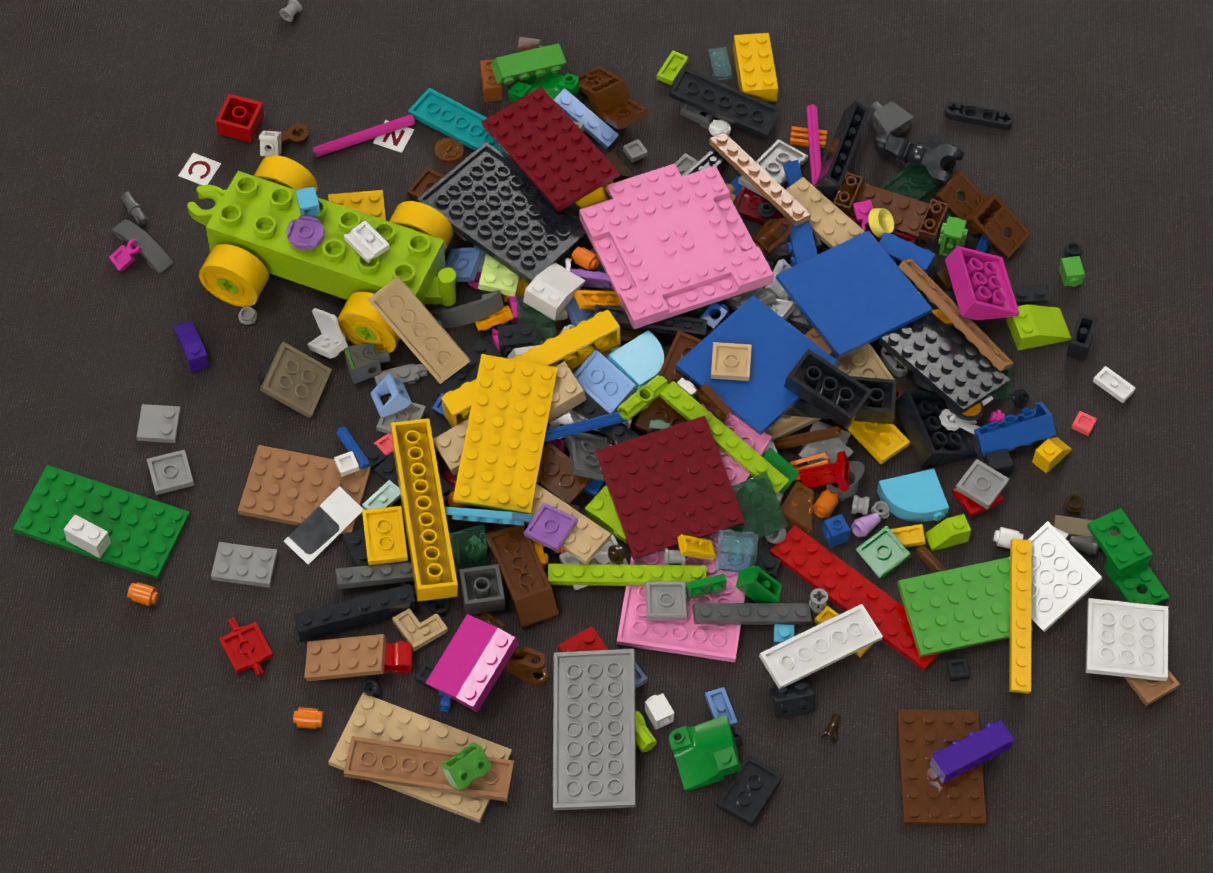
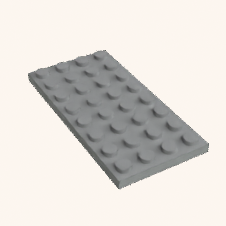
M620 649L554 653L553 809L579 810L636 807L635 650Z

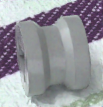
M854 495L851 514L861 513L867 516L869 497L860 498L858 495Z

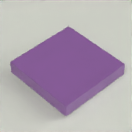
M543 503L524 531V536L558 552L578 523V518Z

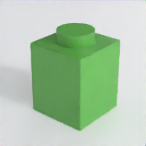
M1080 256L1061 258L1059 272L1064 287L1082 285L1085 273Z

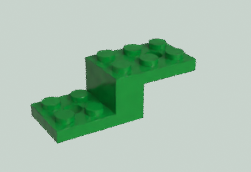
M1121 508L1087 524L1088 530L1107 556L1103 569L1125 602L1159 605L1168 601L1169 595L1148 566L1153 555ZM1116 530L1119 532V535L1113 536L1109 531ZM1142 587L1147 593L1141 594L1136 588Z

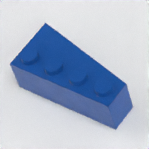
M1042 401L1036 403V408L1031 410L1028 407L1021 410V414L1017 416L1010 414L1004 417L1003 422L994 421L974 430L978 450L983 457L987 453L1005 449L1012 451L1015 447L1028 446L1035 441L1047 440L1051 436L1057 435L1052 414Z

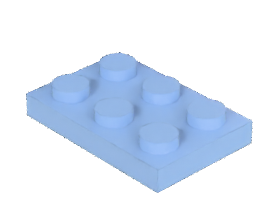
M596 349L574 374L582 389L610 414L615 413L618 406L625 402L638 387Z

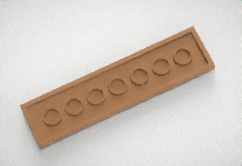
M352 736L344 769V777L507 802L514 761L488 757L492 768L487 770L484 776L473 780L468 787L458 790L450 785L440 766L458 752Z

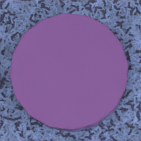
M301 216L299 219L291 221L287 227V239L296 249H315L324 240V227L317 218L312 216Z

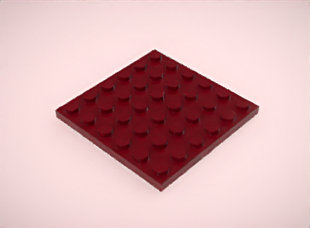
M705 416L595 451L596 459L633 560L664 551L665 548L670 549L679 546L677 537L681 534L703 538L745 524Z

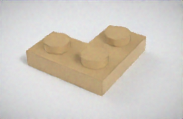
M409 608L393 617V623L405 640L412 644L413 651L448 632V628L438 614L420 623Z

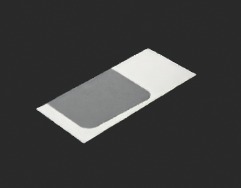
M339 486L284 542L309 565L364 509Z

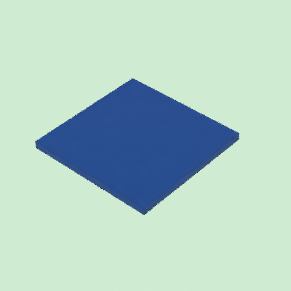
M869 230L776 275V280L838 359L932 313L931 306Z
M753 295L676 363V369L699 387L706 383L732 410L731 413L761 436L801 399L785 388L784 384L787 376L807 349H810L835 367L838 365V361ZM713 342L752 345L749 381L711 379Z

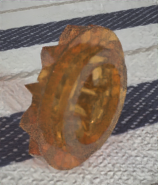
M451 137L443 138L435 145V154L438 156V159H443L444 162L451 161L453 163L455 159L459 160L460 156L463 155V144ZM452 146V151H450V153L447 154L446 150H449V148Z

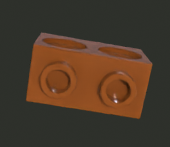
M495 59L480 61L484 102L502 100V84H497L491 68V63Z

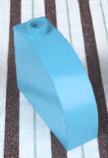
M648 330L610 353L607 359L638 386L632 392V394H635L639 387L645 386L659 374L664 363V352L657 338Z
M934 469L879 481L877 488L879 498L889 505L890 513L896 517L910 522L940 521L947 517L949 506Z

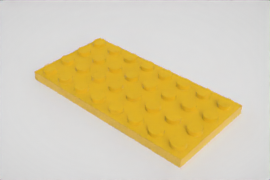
M481 354L453 502L508 512L531 514L558 367Z

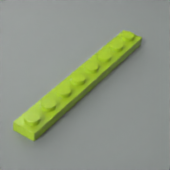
M674 381L660 393V397L686 420L690 421L705 416L716 445L775 496L788 484L789 480Z
M548 564V581L550 585L646 586V582H691L707 578L706 565Z

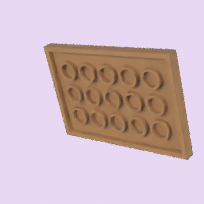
M258 445L240 501L238 514L299 526L339 486L361 506L371 467L368 466L367 469L359 468V471L341 477L334 459ZM357 517L340 534L346 535L353 532Z

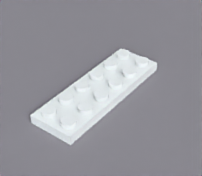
M860 604L761 652L759 657L780 690L880 641L883 636L863 604Z

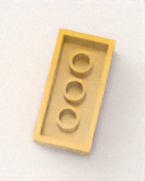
M769 33L734 35L733 54L739 91L763 102H777L778 84Z

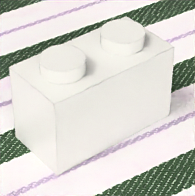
M74 515L64 528L68 542L98 558L102 556L111 544L107 531L77 515Z

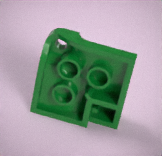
M548 72L541 77H536L535 75L523 82L517 81L507 93L511 103L518 101L540 87L553 100L564 88L576 98L580 89V82L577 76L570 73L563 76Z
M727 715L693 727L683 726L671 732L669 742L686 792L724 780L725 775L742 770L738 757L739 753ZM678 736H682L680 740H676Z

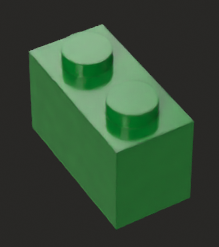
M754 566L739 570L736 588L756 603L779 602L782 584L760 567Z

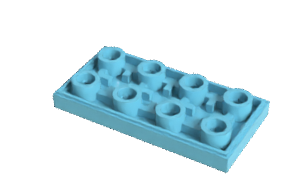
M445 507L446 515H452L454 520L524 526V522H531L533 516L532 514Z

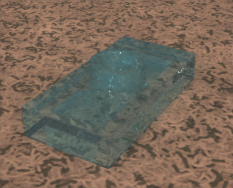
M726 47L708 49L714 80L732 78Z

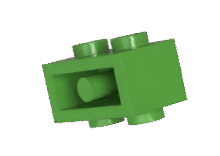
M949 216L947 223L943 222L938 244H941L939 255L948 257L957 246L964 247L968 229L965 228V220Z
M474 742L440 765L450 785L458 790L468 787L473 780L484 776L487 770L492 768L482 746Z

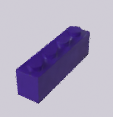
M1001 720L996 723L990 722L983 730L979 732L973 731L962 741L956 740L948 748L935 751L932 754L930 766L942 784L1011 749L1014 738Z

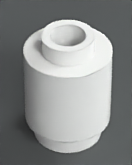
M1000 527L999 530H995L993 541L996 542V546L1010 549L1011 539H1023V534L1016 530Z

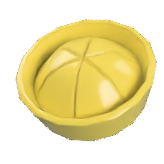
M873 208L868 217L870 229L876 237L881 239L885 232L889 234L893 232L894 219L887 209Z

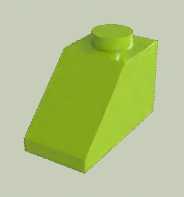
M962 514L943 520L926 532L925 537L931 551L968 542L971 529L965 515Z

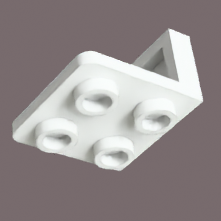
M314 308L312 313L322 334L308 343V347L311 351L330 359L339 355V352L348 347L345 341L346 336L341 331L338 325L339 320L334 314Z

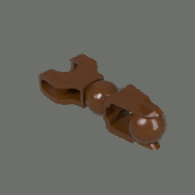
M787 218L769 219L758 230L753 242L756 247L760 248L764 257H766V253H770L773 248L784 241L791 233L793 225ZM782 222L786 224V230L784 232H782Z
M516 648L504 669L507 668L508 673L514 674L523 682L537 687L544 686L549 679L548 671L545 668L546 659L544 654L530 648ZM534 659H539L540 662L537 664ZM534 672L542 674L543 677L541 679L534 678L533 674Z

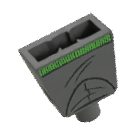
M372 343L348 346L344 349L346 364L353 384L380 375L382 373L380 364L390 361L388 350L377 353L375 345Z

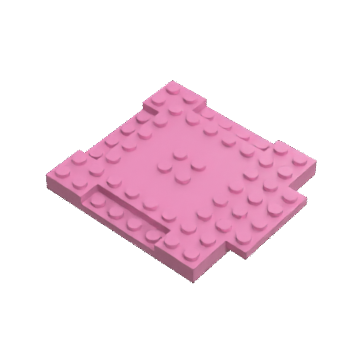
M672 164L607 185V191L611 200L579 210V219L633 329L773 284L774 274L760 248L756 247L716 166L681 176L676 165Z

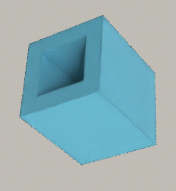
M315 187L296 190L301 216H320Z

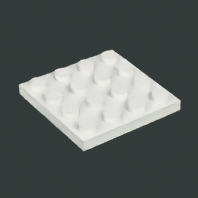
M1046 522L1028 539L1032 540L1031 619L1044 632L1103 579L1049 522Z
M1089 598L1087 602L1086 673L1167 681L1168 607Z

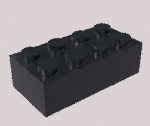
M807 349L789 373L784 384L785 388L847 429L867 404L872 394V390L810 349Z

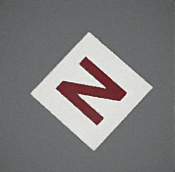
M405 127L378 136L373 143L402 153L414 129Z

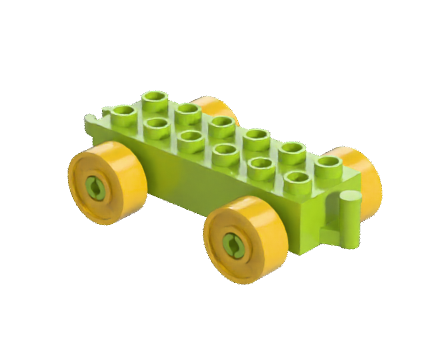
M273 155L267 156L262 160L254 176L237 171L227 190H222L214 185L198 186V198L201 200L206 198L214 200L215 206L213 208L204 210L195 202H189L187 205L192 219L205 225L210 253L199 271L200 281L211 294L226 303L240 307L254 305L263 291L270 273L346 299L347 302L338 317V325L345 334L346 339L353 345L372 343L375 345L377 353L388 350V353H391L396 348L400 337L369 302L368 299L399 276L424 306L425 304L451 306L456 302V272L452 268H444V252L453 237V228L449 220L442 213L426 204L414 201L402 202L396 207L390 221H386L317 197L320 216L314 218H317L324 227V240L315 249L299 250L294 248L287 239L288 225L291 221L301 217L296 190L315 187L317 192L318 184L314 176L301 164L286 157ZM364 221L377 231L389 243L390 249L377 258L371 259L369 263L344 240L345 234H349L350 230Z

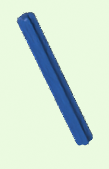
M619 412L547 429L544 442L628 420H624L619 415Z

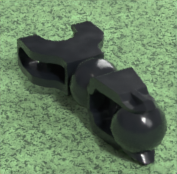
M883 133L875 136L873 139L875 150L880 155H891L913 166H923L925 169H928L929 174L936 182L947 184L952 178L949 173L944 171V165L950 160L960 161L964 156L962 150L948 144H942L932 149L922 144H913L906 139L894 137L889 133Z

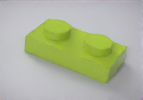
M673 50L658 72L657 80L672 86L683 67L686 66L689 57Z

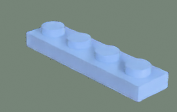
M565 88L554 99L571 120L584 123V131L605 149L618 137L619 134Z

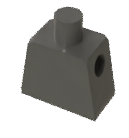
M876 101L871 105L870 109L874 112L871 124L879 135L889 133L894 137H898L912 128L914 117L896 103L889 102L882 106Z

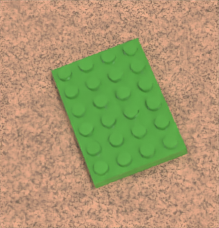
M1010 557L903 579L897 582L919 657L1010 638Z

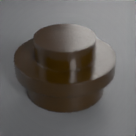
M1073 494L1065 499L1064 507L1070 513H1079L1084 507V502L1079 495Z
M620 545L610 546L608 548V558L615 564L622 563L626 557L624 549Z

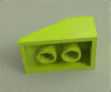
M1022 305L1018 306L1020 313L1018 316L1007 317L1006 319L1018 351L1071 340L1061 310L1057 307Z
M605 485L585 507L586 514L590 520L611 533V535L613 534L616 538L627 543L607 486Z

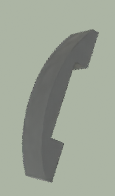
M125 219L111 229L112 233L122 242L126 241L128 243L131 239L137 240L138 242L134 245V249L137 246L143 248L139 254L147 260V264L159 275L174 265L165 251L144 230L131 221Z
M498 290L481 295L482 299L447 310L446 307H441L429 312L437 321H442V327L446 329L467 325L489 317L503 309L504 304Z

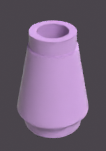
M873 513L855 519L851 528L856 536L865 537L881 520L878 514Z

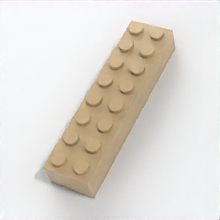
M565 361L556 366L558 370L548 423L587 400L584 390ZM469 418L433 439L436 450L450 472L456 477L458 476Z

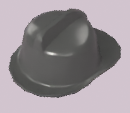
M849 461V490L841 492L838 483L827 484L826 488L831 492H836L839 495L840 501L855 495L858 491V481L865 471L863 463Z

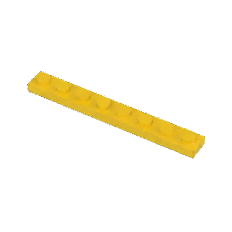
M1012 538L1010 541L1009 692L1029 694L1031 692L1032 540Z

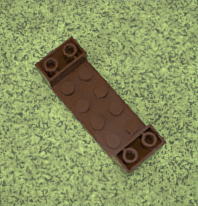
M846 172L833 202L844 213L856 218L853 203L871 200L873 208H885L891 213L894 219L895 231L917 237V239L936 237L949 207V204L931 199L930 204L865 184L864 177Z
M497 523L480 529L485 544L490 546L496 563L499 564L500 572L514 602L515 614L521 628L559 616L551 585L531 539L524 536L525 526Z

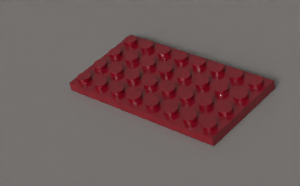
M542 87L481 122L482 127L558 212L620 176L616 167Z

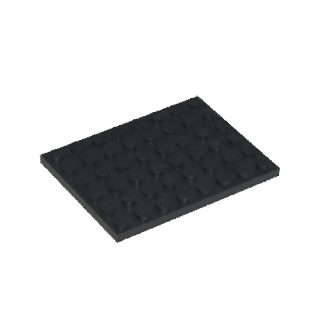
M487 142L417 198V202L426 204L442 213L449 220L455 232L529 284L538 274L548 266L557 263L587 236L579 219L581 207L573 203L558 212L509 157Z

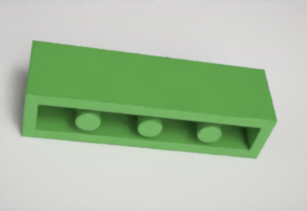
M558 43L497 57L491 63V68L497 84H510L515 80L520 79L524 81L535 75L536 77H541L548 72L557 73L562 70L566 60Z

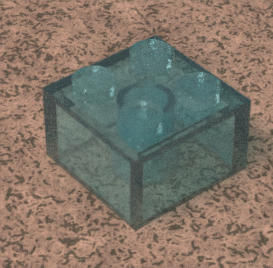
M729 529L719 530L715 570L739 572L741 569L754 567L759 534L734 532Z

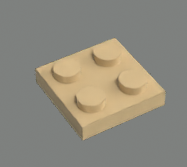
M713 342L711 379L749 381L752 345Z

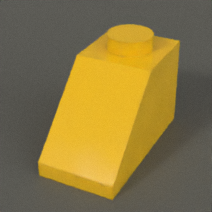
M1058 437L1049 438L1035 450L1032 462L1047 474L1072 449Z

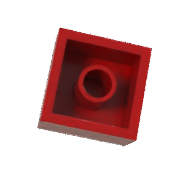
M229 94L216 119L218 134L252 143L264 118L263 103Z

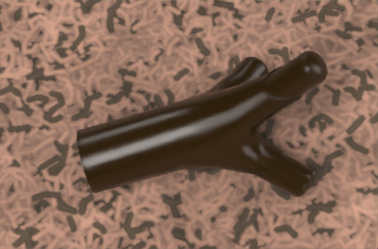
M833 714L828 727L819 734L820 737L826 734L827 736L833 734L834 740H838L837 726L841 718L839 714Z

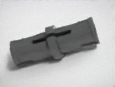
M125 192V197L122 195L121 200L128 208V213L134 217L138 226L146 225L149 219L142 211V206L136 202L131 192Z

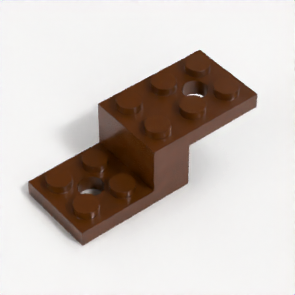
M599 66L577 76L580 82L579 91L588 96L592 112L616 129H624L629 124L641 121L643 117L649 115L647 108L630 99L625 80L605 68Z
M962 170L958 171L935 196L939 201L949 204L947 210L955 218L966 221L965 228L968 229L970 235L982 233L1005 259L1009 258L1031 234L996 194L984 196ZM958 191L962 192L964 196L962 201L957 198ZM1004 228L1009 230L1008 238L1003 235Z

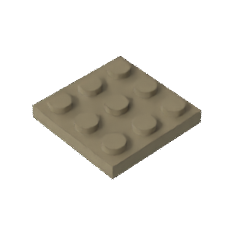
M282 342L260 391L310 418L332 369L289 344Z

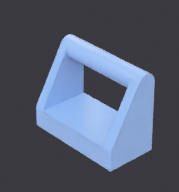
M390 373L371 392L380 417H386L403 410L412 403L403 382ZM391 393L392 398L383 405L380 397Z

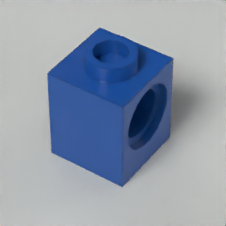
M715 302L708 307L700 319L708 320L707 326L713 329L717 324L724 322L730 316L728 312L730 309L722 302L720 304ZM716 313H721L718 319H713Z
M842 514L824 520L822 533L831 548L848 541L850 528Z

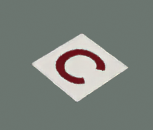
M193 153L178 176L200 185H208L221 163Z

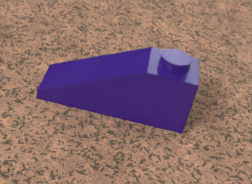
M192 321L173 326L191 373L209 367L207 353Z

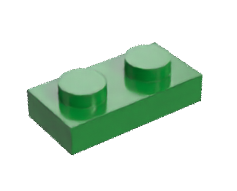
M725 574L686 582L687 598H700L705 594H717L726 590L727 580Z

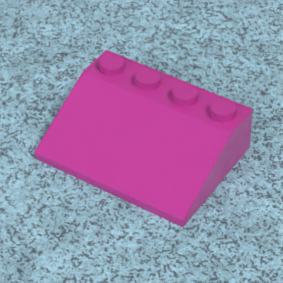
M957 246L945 259L962 317L973 320L1015 317L1020 314L1002 257Z
M467 614L427 679L426 684L478 712L519 643L514 636Z

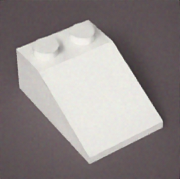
M554 263L538 274L525 289L523 302L555 321L574 297L575 292L583 286L585 280Z

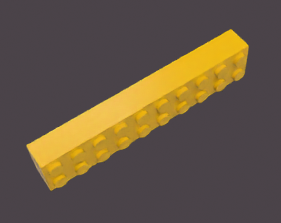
M609 310L599 312L593 318L581 321L576 327L566 329L561 335L549 338L542 345L532 347L528 352L521 356L517 355L512 359L556 367L565 361L572 371L581 366L595 349L604 354L621 345L620 326ZM476 379L462 384L460 388L454 391H448L441 397L444 416L452 428L469 418Z
M430 419L391 423V439L417 601L457 597L458 584Z

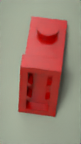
M845 451L837 452V461L835 463L799 470V476L805 489L838 483L841 492L849 490L850 463Z

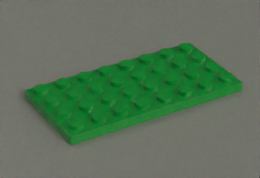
M47 465L13 530L15 533L159 580L190 517V512ZM74 515L108 532L111 544L100 558L66 540L64 528Z

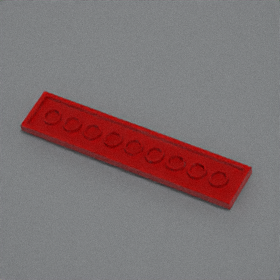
M796 525L786 534L782 543H777L770 550L771 556L782 559L781 563L812 587L825 590L828 594V599L845 612L863 604L882 634V640L921 670L925 671L939 656L940 653L919 657L905 608Z

